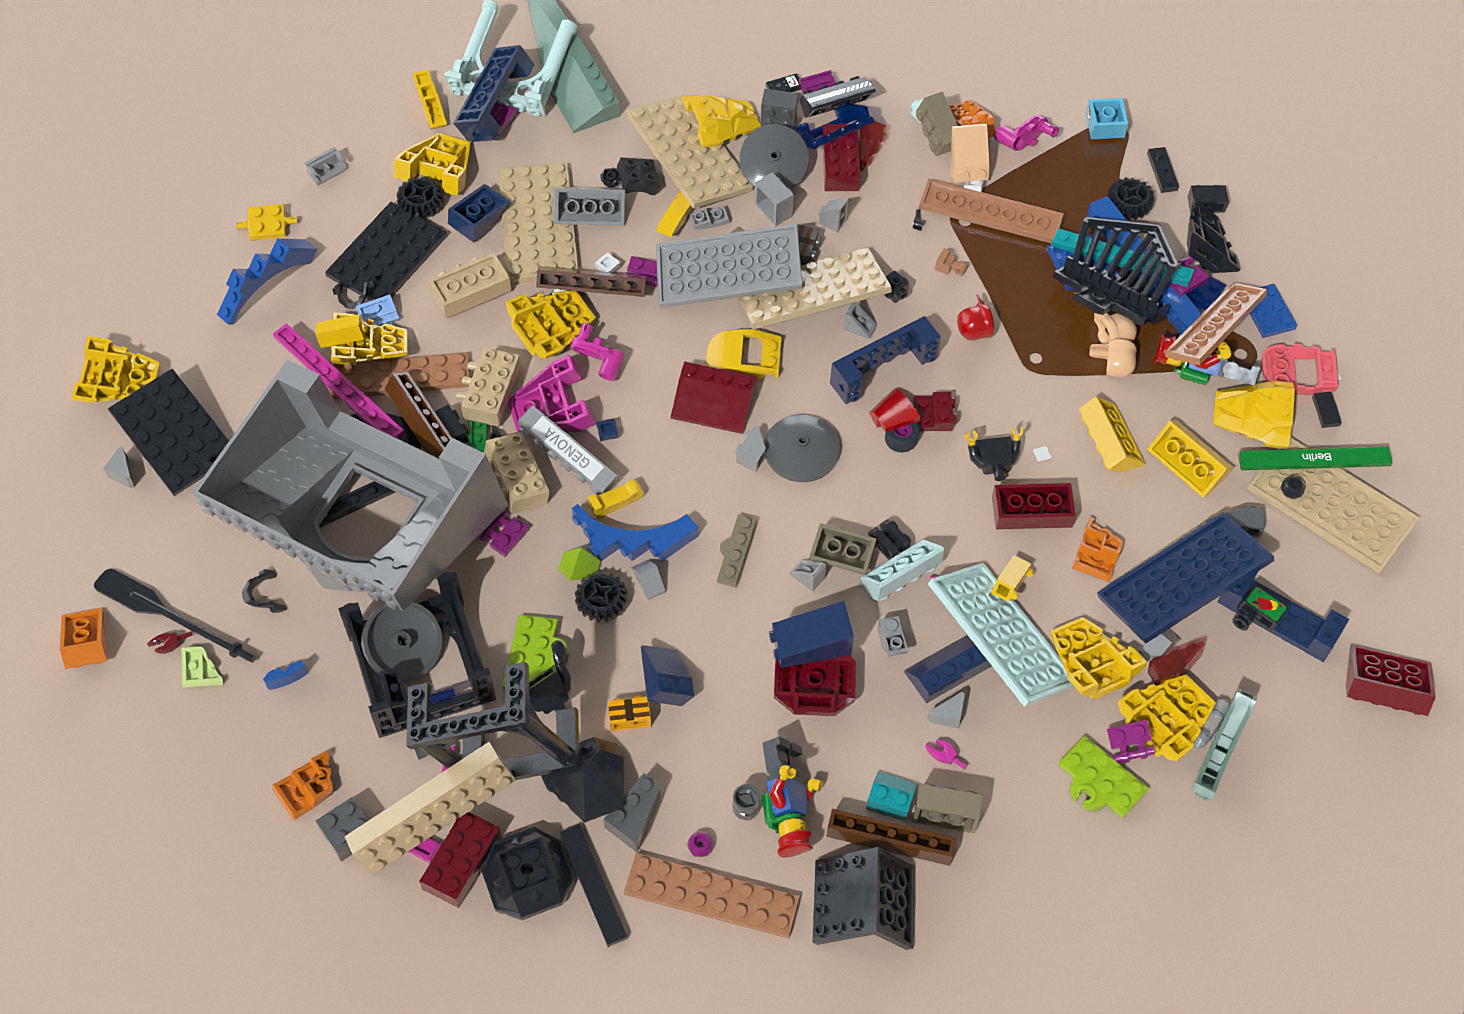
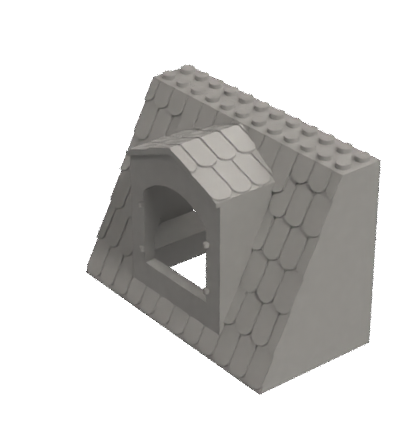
M288 359L193 491V495L197 498L196 502L204 507L203 511L212 517L214 515L218 516L227 525L230 523L236 525L235 527L243 533H246V531L250 532L258 541L265 540L272 548L276 550L281 548L292 558L297 556L323 588L365 591L372 599L376 601L381 599L385 601L388 607L394 610L398 608L402 611L508 506L485 453L451 438L439 459L340 412L321 376ZM355 472L417 502L396 536L372 557H356L338 551L325 540L320 529V523L328 515V511L345 486L349 484Z

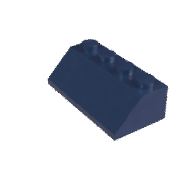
M967 635L904 670V673L927 704L992 667V665Z

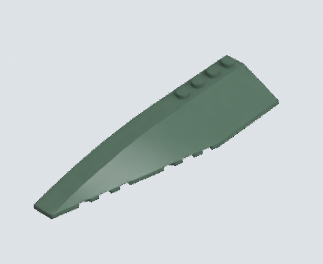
M527 0L543 68L562 20L568 19L555 0ZM576 32L571 38L550 92L573 133L620 117L619 101Z

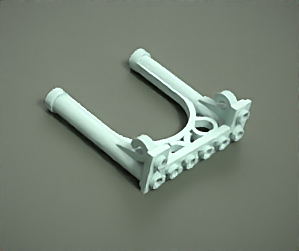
M484 0L481 7L482 12L462 60L457 59L454 63L453 71H448L444 74L450 91L455 95L468 97L475 85L472 82L473 79L479 77L484 68L481 64V53L499 10V5L494 1ZM562 20L543 69L530 79L519 82L507 81L496 102L499 105L505 104L516 108L519 112L525 111L534 116L545 117V105L571 38L576 33L577 25L570 20ZM475 63H477L479 70L472 72ZM524 88L532 91H528L524 96L518 94L519 90ZM512 89H514V95L506 93L509 91L512 92Z

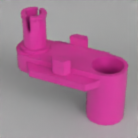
M1033 115L1018 126L1015 131L1005 125L999 126L995 131L994 139L1014 151H1021L1027 145L1032 147L1036 145V139L1043 132L1054 138L1057 136L1059 128L1049 124L1046 117Z
M582 323L579 335L573 338L570 348L577 353L603 360L598 375L605 380L615 381L624 354L618 350L602 346L603 340L595 338L593 343L589 342L593 326L590 324L586 326V323Z

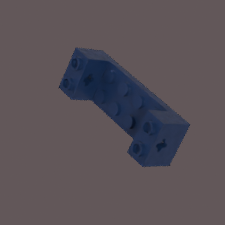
M521 45L499 47L493 50L453 123L467 141H487L496 138L500 125L490 114L494 103L500 96V92L508 79L528 77L534 66L533 61Z
M923 316L833 362L830 385L845 404L856 402L862 394L864 373L869 370H875L879 365L885 362L888 363L895 357L906 354L909 350H911L922 365L928 362L931 363L938 356L941 336L927 318Z
M1258 572L1220 596L1217 603L1238 613L1240 611L1238 608L1255 585L1266 589L1269 594L1282 600L1285 605L1290 607L1270 633L1323 663L1350 620L1332 609L1324 620L1255 581ZM1253 620V623H1254V624H1256V625L1260 626L1261 628L1267 630V629L1264 628L1262 625H1260L1259 623H1257L1256 621Z

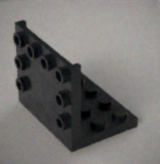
M879 847L815 860L812 943L820 945L876 935L905 950L913 949V865Z

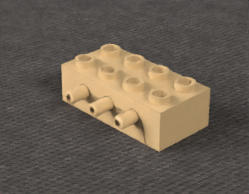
M495 253L479 259L474 257L471 260L472 262L463 266L457 264L455 269L448 272L441 271L438 277L436 276L428 280L431 294L445 318H449L511 291L510 278Z
M483 348L478 363H468L467 368L475 370L473 377L463 376L462 383L469 385L467 392L457 391L456 398L463 399L461 405L463 419L499 427L521 369L520 357L513 353Z
M522 432L486 440L484 453L497 478L511 514L547 505L550 491Z

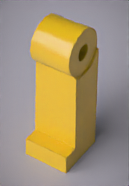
M631 480L618 488L598 496L595 494L588 496V505L597 520L634 503V501H637L644 495V491L637 480Z

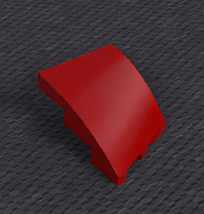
M894 388L869 412L876 427L882 426L885 433L920 421L918 412L905 394L898 388Z

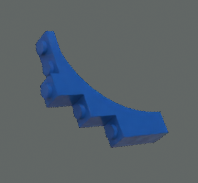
M277 238L270 254L255 253L248 269L232 270L226 283L229 289L217 316L228 325H234L241 308L258 288L276 274L290 267L311 264L317 248L306 239Z
M579 504L572 507L573 522L584 529L583 532L589 539L591 554L594 557L598 556L601 561L619 549L624 557H628L631 561L650 550L655 558L658 557L663 562L698 537V526L687 514L672 523L658 528L624 530L607 526L588 516Z

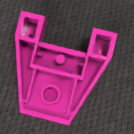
M570 355L552 362L509 399L508 403L518 432L521 431L517 421L532 405L564 432H580L596 425L592 409L584 400L571 405L566 386L582 380L578 364Z

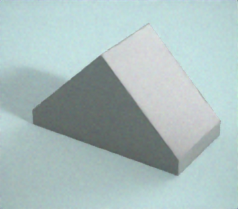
M853 302L845 314L844 330L869 339L876 327V323L857 302Z
M123 446L119 447L105 465L104 470L108 478L133 488L135 486L128 456Z
M647 560L631 567L647 600L665 593L658 568L654 563Z
M801 560L790 572V575L813 592L825 579L826 564Z
M1168 629L1146 643L1139 653L1155 665L1181 639Z
M961 692L929 711L927 720L933 724L958 728L965 694Z

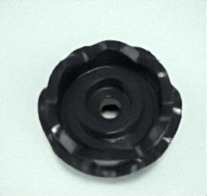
M614 167L604 169L600 175L601 182L607 187H616L622 181L620 173Z
M1288 477L1283 480L1281 491L1284 496L1297 499L1303 496L1305 485L1298 477Z

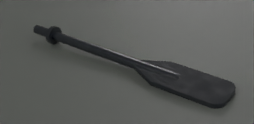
M114 569L105 570L94 582V588L97 592L136 613L163 615L229 650V655L233 658L240 656L251 663L256 659L255 655L242 649L241 643L235 642L233 644L165 608L154 590Z

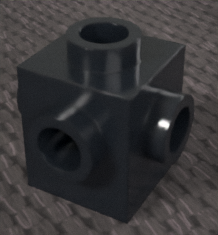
M895 270L885 276L891 285L892 292L884 294V296L891 299L894 303L904 299L908 295V280Z

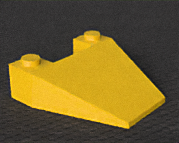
M438 133L403 150L394 159V177L402 181H408V178L412 180L417 174L429 176L430 178L442 181L443 192L458 196L466 184L471 141L443 133Z

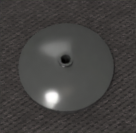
M765 125L754 130L745 139L740 150L742 174L754 188L756 181L773 172L776 177L782 180L787 188L793 189L802 181L808 169L809 153L804 140L797 132L783 125Z
M810 415L788 416L775 423L767 433L765 439V458L771 469L779 476L794 482H812L826 476L835 467L840 451L839 439L833 428L817 417Z
M412 602L402 611L398 608L394 610L384 604L369 616L364 625L361 638L362 649L367 662L378 674L380 671L400 668L403 681H408L424 675L435 665L442 649V633L436 618L424 606ZM398 638L402 641L400 645L398 644Z

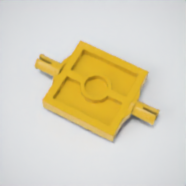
M284 204L248 207L247 221L236 222L237 229L248 228L250 241L285 238L287 224H298L297 216L286 217Z

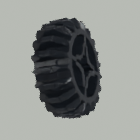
M415 176L413 180L408 178V182H403L396 194L397 204L400 209H403L404 212L409 211L411 216L415 214L416 217L423 216L425 219L427 215L433 216V212L438 213L439 208H442V203H444V192L440 183H437L435 179L431 180L429 176L426 179L423 176L421 178Z
M1125 177L1123 180L1119 178L1117 182L1110 186L1107 194L1121 214L1128 218V221L1131 218L1136 221L1138 217L1142 219L1144 215H1148L1155 201L1154 191L1151 190V186H1146V181L1140 182V178L1138 180H1134L1133 177L1131 179Z
M596 571L593 577L588 574V580L582 578L581 584L577 585V591H575V604L578 605L577 609L579 612H582L584 617L589 615L590 621L596 618L598 623L600 619H604L607 623L609 617L614 620L615 614L621 615V609L625 610V603L628 602V592L624 582H620L619 576L614 578L612 573L606 576L605 571H603L602 575H599ZM593 589V593L589 595V598L585 599L587 594ZM617 595L615 601L612 604H609V601L613 599V596Z

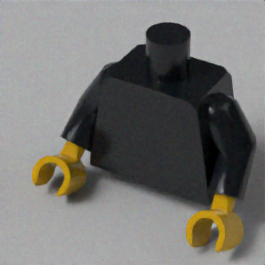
M1012 427L1011 434L1014 436L1012 440L1011 436L977 440L978 434L976 431H972L973 438L970 439L969 433H965L964 438L969 442L970 460L979 469H982L983 474H994L995 481L1005 480V473L1010 472L1011 466L1016 464L1020 455L1021 440H1019V436L1023 434L1022 427H1020L1018 435L1014 433L1015 427Z

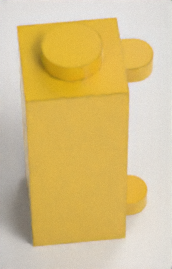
M358 314L316 323L315 335L320 347L325 348L364 340L367 326L363 318Z
M1014 555L998 577L991 594L1007 602H1010L1011 599L1016 600L1019 596L1017 590L1026 576L1032 577L1034 571L1030 569L1031 563Z

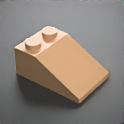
M987 124L952 127L950 174L954 183L989 179Z

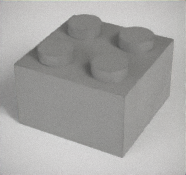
M772 172L755 182V205L775 227L792 217L794 194L791 189L783 184L779 177H776Z

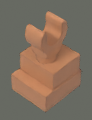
M943 248L936 261L934 270L948 275L952 268L958 275L963 276L967 265L963 262H954L956 256L950 254V250Z

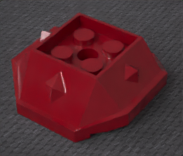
M851 655L780 668L779 661H775L774 699L792 714L836 716L855 702L856 661ZM811 680H818L819 683L814 684V683H811L810 681H811Z

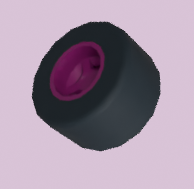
M915 422L886 432L885 442L887 446L893 451L900 453L909 452L914 449L919 436L918 424Z

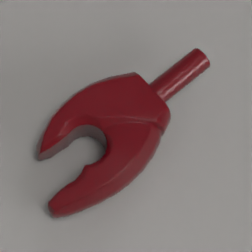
M191 631L179 636L177 633H163L151 639L147 645L151 647L164 643L163 646L156 648L154 651L159 654H166L181 645L180 640L193 635Z

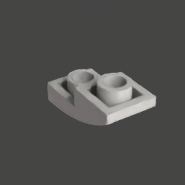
M724 206L708 212L704 208L690 214L695 229L714 228L730 223Z

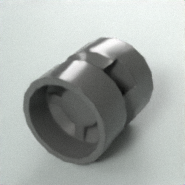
M743 784L734 791L733 812L739 819H753L759 812L760 793L753 785Z

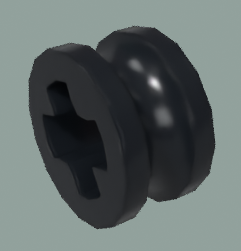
M1239 611L1232 622L1238 629L1246 631L1249 625L1253 623V619L1246 612Z

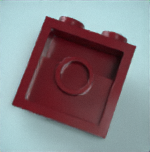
M933 392L932 396H913V406L920 416V421L916 422L919 431H952L953 424L957 423V413H953L956 399L951 396V392Z

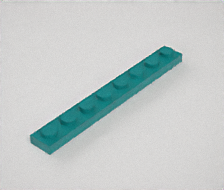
M1058 228L1051 246L1074 253L1079 234ZM1085 238L1081 255L1086 256L1092 238ZM1098 242L1093 259H1099L1106 245L1105 242ZM1114 245L1105 262L1110 264L1121 247ZM1127 250L1118 266L1123 268L1135 251ZM1141 254V256L1138 258V260L1135 262V264L1130 270H1133L1135 268V266L1144 254ZM1152 256L1150 257V259L1148 260V262L1143 267L1140 273H1143V271L1149 264L1150 260L1152 259ZM1160 260L1158 261V263L1156 264L1155 268L1153 269V271L1151 272V274H1150L1149 276H1152V274L1154 273V271H1155L1156 267L1158 266ZM1167 265L1158 279H1162L1168 268ZM1178 265L1169 282L1188 287L1195 269Z

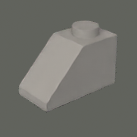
M848 198L831 200L825 207L822 206L819 211V224L838 232L846 222Z

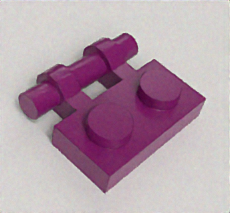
M1192 257L1182 258L1178 261V265L1195 269L1189 286L1185 287L1169 282V285L1180 297L1209 279V276L1198 265L1190 266L1194 262Z
M506 510L500 513L479 537L482 542H486L490 538L492 540L490 548L504 557L511 552L529 531V526L515 517L508 522L506 518L510 514ZM499 526L503 527L499 534L495 533Z
M1148 720L1107 729L1111 749L1120 748L1121 754L1113 755V759L1117 763H1128L1136 758L1146 759L1148 756L1156 754L1154 746L1146 748L1145 742L1153 741ZM1138 744L1139 750L1128 752L1127 746Z

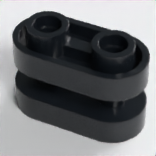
M886 519L880 523L881 530L874 527L868 532L869 537L876 538V547L888 560L899 554L898 550L903 552L911 547V539L907 534H903L900 531L898 525L893 520Z

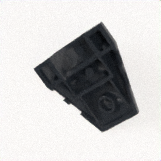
M1195 198L1192 202L1188 225V256L1198 261L1203 269H1208L1211 273L1239 272L1241 269L1238 258L1229 249L1232 245L1229 241L1226 242L1224 238L1226 232L1219 217Z
M596 737L579 742L580 768L540 775L546 789L550 793L553 792L559 801L568 805L569 809L585 823L625 807L624 758L616 743Z

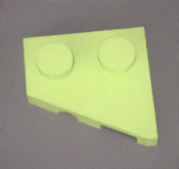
M203 647L181 648L183 687L223 685L222 677L215 670L212 661L208 659Z

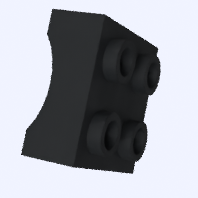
M621 157L617 164V170L620 173L622 189L625 190V193L644 192L649 195H656L660 185L653 160Z

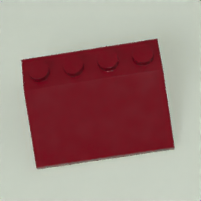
M684 361L670 419L743 434L756 390V376Z
M1351 644L1346 679L1347 697L1353 700L1370 702L1374 705L1391 707L1395 710L1412 712L1415 715L1428 716L1436 698L1431 663Z

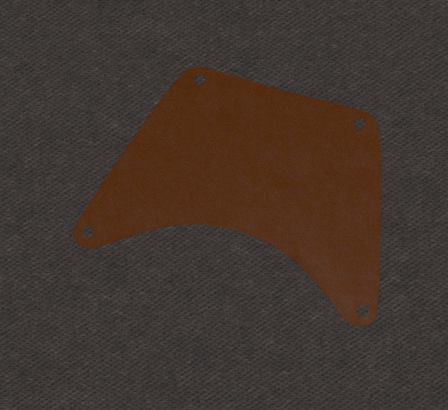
M1089 128L997 179L984 187L982 192L1064 213L1059 229L1079 234L1083 219L1088 217L1087 213L1090 203L1107 197L1110 186L1119 180L1129 133L1126 131L1125 138L1091 139ZM950 217V224L987 290L1014 349L1026 369L1042 375H1106L1107 359L1094 358L1089 355L1092 344H1101L1098 338L1099 329L1094 321L1095 312L1073 300V295L1076 292L1074 289L1067 291L1064 284L1053 278L1056 268L1047 252L1048 245L1052 243L975 223L962 226L959 223V219ZM1088 228L1087 235L1094 234L1096 228ZM1101 234L1100 241L1107 243L1106 238ZM1116 267L1115 270L1117 274L1120 272L1122 267ZM1129 271V272L1127 273V275L1124 277V279H1123L1121 282H1123L1124 280H1126V279L1128 278V276L1130 275L1131 271ZM1137 278L1134 280L1130 287L1136 284ZM1114 310L1107 312L1108 315H1113L1117 313ZM1167 316L1166 319L1154 326L1152 323H1147L1144 326L1135 324L1137 334L1133 343L1136 345L1137 352L1136 367L1132 374L1174 372L1175 368L1181 369L1182 364L1179 367L1166 363L1165 365L1160 363L1153 364L1161 334L1163 333L1165 337L1176 336L1175 341L1180 337L1175 326L1168 321ZM1232 331L1223 341L1228 344L1231 351V356L1228 360H1234L1237 364L1246 367L1250 366L1251 363L1254 364L1258 357L1254 345L1247 338ZM1242 349L1246 351L1247 357L1245 359H1238L1235 356V351ZM1038 353L1042 356V361L1040 363H1033L1030 361V355Z

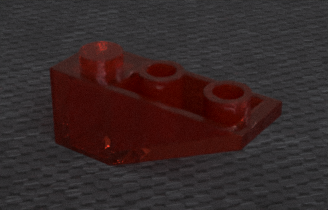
M867 118L860 129V171H863L865 166H869L873 154H877L880 143H884L887 137V133H885L886 125Z
M1203 641L1197 644L1193 643L1184 649L1174 650L1168 655L1155 657L1149 661L1148 675L1156 686L1163 684L1166 680L1186 675L1202 656L1205 644Z

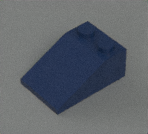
M483 184L448 209V225L474 243L489 231L511 202L488 185Z
M641 646L647 702L683 706L694 697L692 677L677 650Z

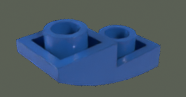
M299 660L296 663L290 664L284 672L280 667L269 671L263 678V681L268 690L277 689L296 682L307 675L308 671L305 664Z

